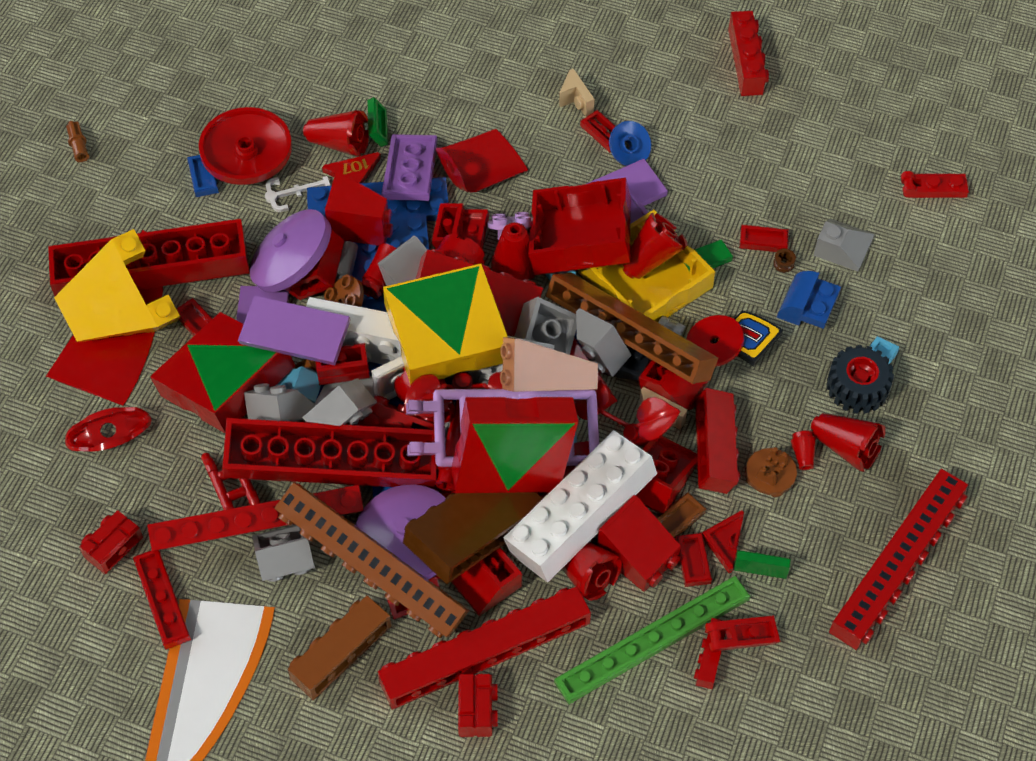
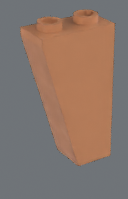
M503 337V344L501 346L503 370L500 374L502 389L512 392L598 389V363L521 339Z

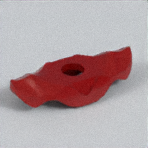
M137 407L104 409L87 416L82 421L73 425L66 434L65 444L72 451L83 452L114 448L134 439L151 425L152 418L145 410ZM108 423L113 424L116 428L115 434L109 438L101 434L102 426Z

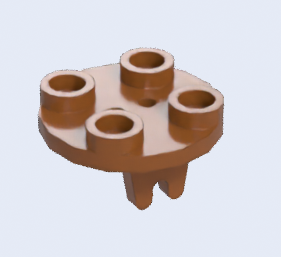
M348 274L338 279L334 287H329L324 294V299L327 301L358 307L362 306L364 297L363 286L360 280Z
M776 447L754 452L748 459L745 468L746 482L758 492L771 495L772 497H780L784 492L788 491L794 485L797 476L796 464L786 452L778 450Z

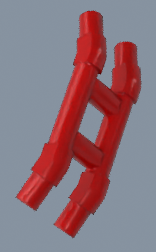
M206 452L201 455V460L223 510L234 508L232 501L244 496L247 497L250 505L261 503L250 479H239L242 487L227 492L223 481L229 478L223 477V470L218 471L210 453Z

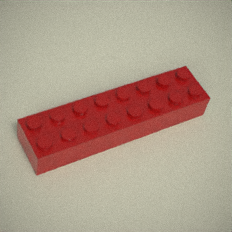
M234 219L136 233L145 249L144 257L125 265L138 290L249 274L242 220ZM115 237L48 246L50 286L54 297Z
M227 418L222 466L223 477L383 487L422 485L434 489L437 468L435 455L407 456V445L410 442L435 443L434 430L359 425L336 426L307 422Z

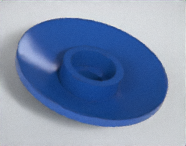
M624 121L616 125L612 130L609 138V147L613 157L620 164L628 166L642 159L646 161L651 151V139L647 130L641 124L635 121ZM625 141L629 145L628 149L625 146Z

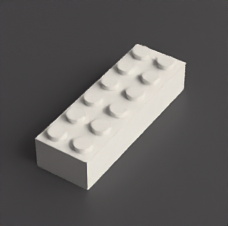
M613 430L503 537L510 554L548 583L599 532V528L657 475L652 456Z

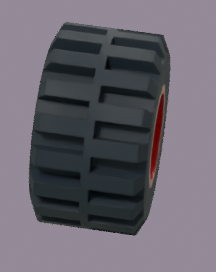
M856 345L854 349L852 346L846 347L845 352L843 350L838 352L837 357H834L826 384L830 398L835 397L834 403L837 406L843 404L842 409L845 411L851 408L855 414H858L859 410H863V414L869 413L870 408L875 411L879 408V405L882 406L885 403L892 386L894 374L892 373L893 366L888 364L889 359L887 356H881V351L877 350L875 352L872 350L873 347L867 346V348H862V345Z

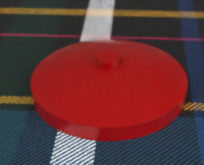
M255 107L236 108L218 115L206 125L199 139V153L205 169L215 178L237 185L259 183L271 178L283 169L292 152L291 135L285 122L276 114Z

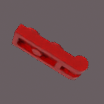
M905 171L901 174V182L904 184L902 188L903 195L906 198H967L969 193L966 174H914L912 171Z
M774 615L715 621L705 624L706 633L710 634L711 643H709L711 652L775 645L780 642ZM720 631H725L726 640H722Z

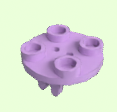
M517 212L512 217H505V214L491 215L492 220L487 222L488 228L497 230L499 241L503 228L507 224L517 222L528 228L532 226L533 218L529 216L528 212Z

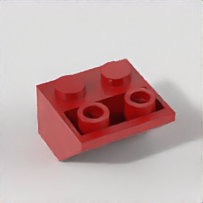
M651 360L639 376L641 389L645 387L687 409V411L708 383V381L692 384Z
M499 548L451 581V583L477 615L481 616L522 587V573L506 553Z

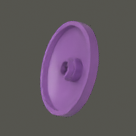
M308 209L287 217L275 226L260 243L252 258L250 277L253 283L265 292H277L292 286L306 276L321 259L329 244L331 237L329 221L319 211Z
M422 485L396 486L374 497L364 507V511L360 513L355 526L425 578L430 579L436 574L403 544L404 528L410 520L419 518L431 506L439 505L446 498L434 489Z

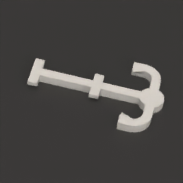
M325 176L321 181L302 186L297 184L294 185V188L275 192L271 190V186L274 184L280 185L279 178L275 177L266 182L267 192L265 193V199L268 203H271L274 211L285 212L289 211L288 205L278 206L275 202L277 198L293 194L300 197L302 196L301 192L307 191L308 187L330 186L328 177Z

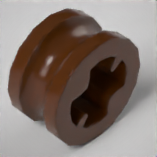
M789 249L778 250L773 261L774 268L782 273L792 271L796 260L794 252ZM783 258L788 260L786 263L781 262Z

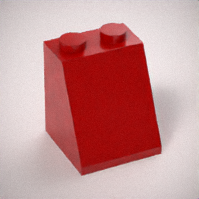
M336 172L325 207L326 219L331 225V230L343 238L344 241L377 246L382 243L386 244L387 237L391 238L393 224L390 223L392 211L388 209L387 198L348 176Z
M635 494L599 528L597 546L615 553L619 557L618 559L622 561L621 574L643 592L650 586L653 588L657 586L663 578L662 574L668 568L672 570L681 559L679 557L681 545Z

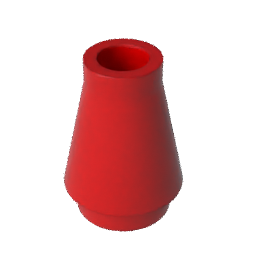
M811 431L793 433L790 442L799 469H813L816 438L813 437Z

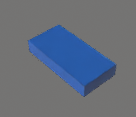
M200 155L187 157L195 196L201 197L219 193L216 178L205 169Z

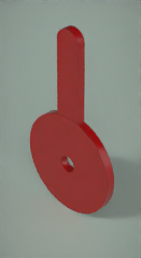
M713 315L698 321L690 329L686 337L690 342L718 357L715 367L733 360L740 353L744 345L742 327L735 319L725 315ZM718 338L719 341L717 343H711L712 339ZM695 401L688 410H692L696 407Z

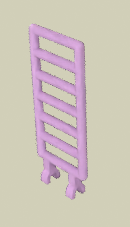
M437 389L433 392V401L408 400V403H406V415L434 414L435 443L410 442L407 445V456L435 455V462L439 467H452L454 457H446L444 400H459L461 423L466 397H506L512 399L573 397V399H587L589 454L599 445L597 394L593 389L512 392L504 389ZM574 440L567 466H577L588 456L575 455Z

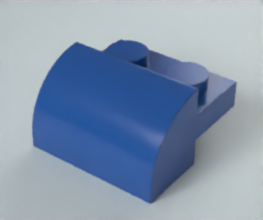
M799 272L791 282L777 318L798 326L803 321L824 329L840 293L841 286L818 279V272Z

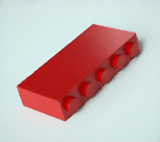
M427 249L421 257L416 279L473 266V264L467 263L468 261L461 257L452 258L446 256L440 250ZM482 265L507 336L514 337L523 304L536 297L541 298L543 288L536 286V283L533 281H521L513 278V275L509 273H497L491 271L488 266Z

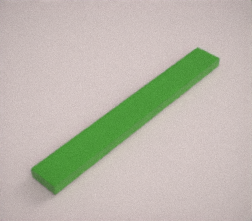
M733 576L554 679V683L569 705L701 629L705 624L710 623L712 618L718 619L750 600V595L737 577Z

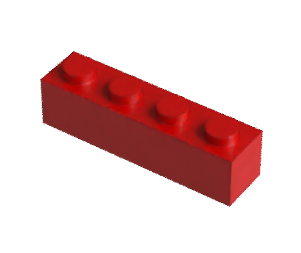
M712 618V619H711V622L723 621V620H719V619ZM720 631L722 640H724L725 631ZM708 634L707 639L703 638L701 648H704V652L699 654L697 663L700 664V669L695 670L694 679H697L696 686L712 690L721 651L711 652L709 646L711 638L710 634Z

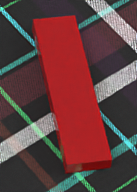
M151 550L134 556L133 560L165 650L190 641L188 629L160 552Z

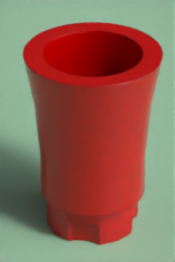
M385 243L379 245L369 268L362 277L363 291L368 297L378 299L384 293L383 287L386 284L378 263L397 249L392 245Z

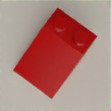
M661 436L654 441H649L642 449L652 456L657 475L636 496L652 510L664 514L677 498L698 465L697 453Z

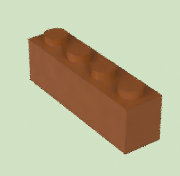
M367 595L361 601L357 600L351 605L349 612L342 619L338 618L331 624L326 634L313 640L309 649L302 656L298 655L291 661L288 668L290 680L308 697L315 700L391 627L390 615Z

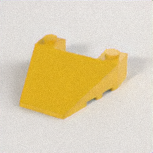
M134 229L111 239L54 297L77 342L121 335L127 336L143 332H156L178 321L180 315L169 294L146 305L125 266L144 257L145 249Z

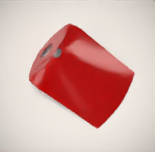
M497 129L435 149L452 183L459 189L470 193L480 191L528 170L515 149Z

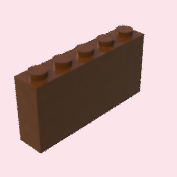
M536 492L451 493L445 501L437 506H431L425 514L417 519L410 520L406 524L403 544L448 584L506 544L503 537L543 498Z

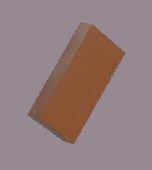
M687 492L657 519L676 539V536L681 535L706 513V508Z

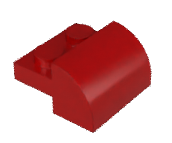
M440 203L432 237L433 246L437 249L443 238L448 234H459L457 238L463 240L466 237L470 238L483 249L487 222L490 216L488 209H465L463 203Z

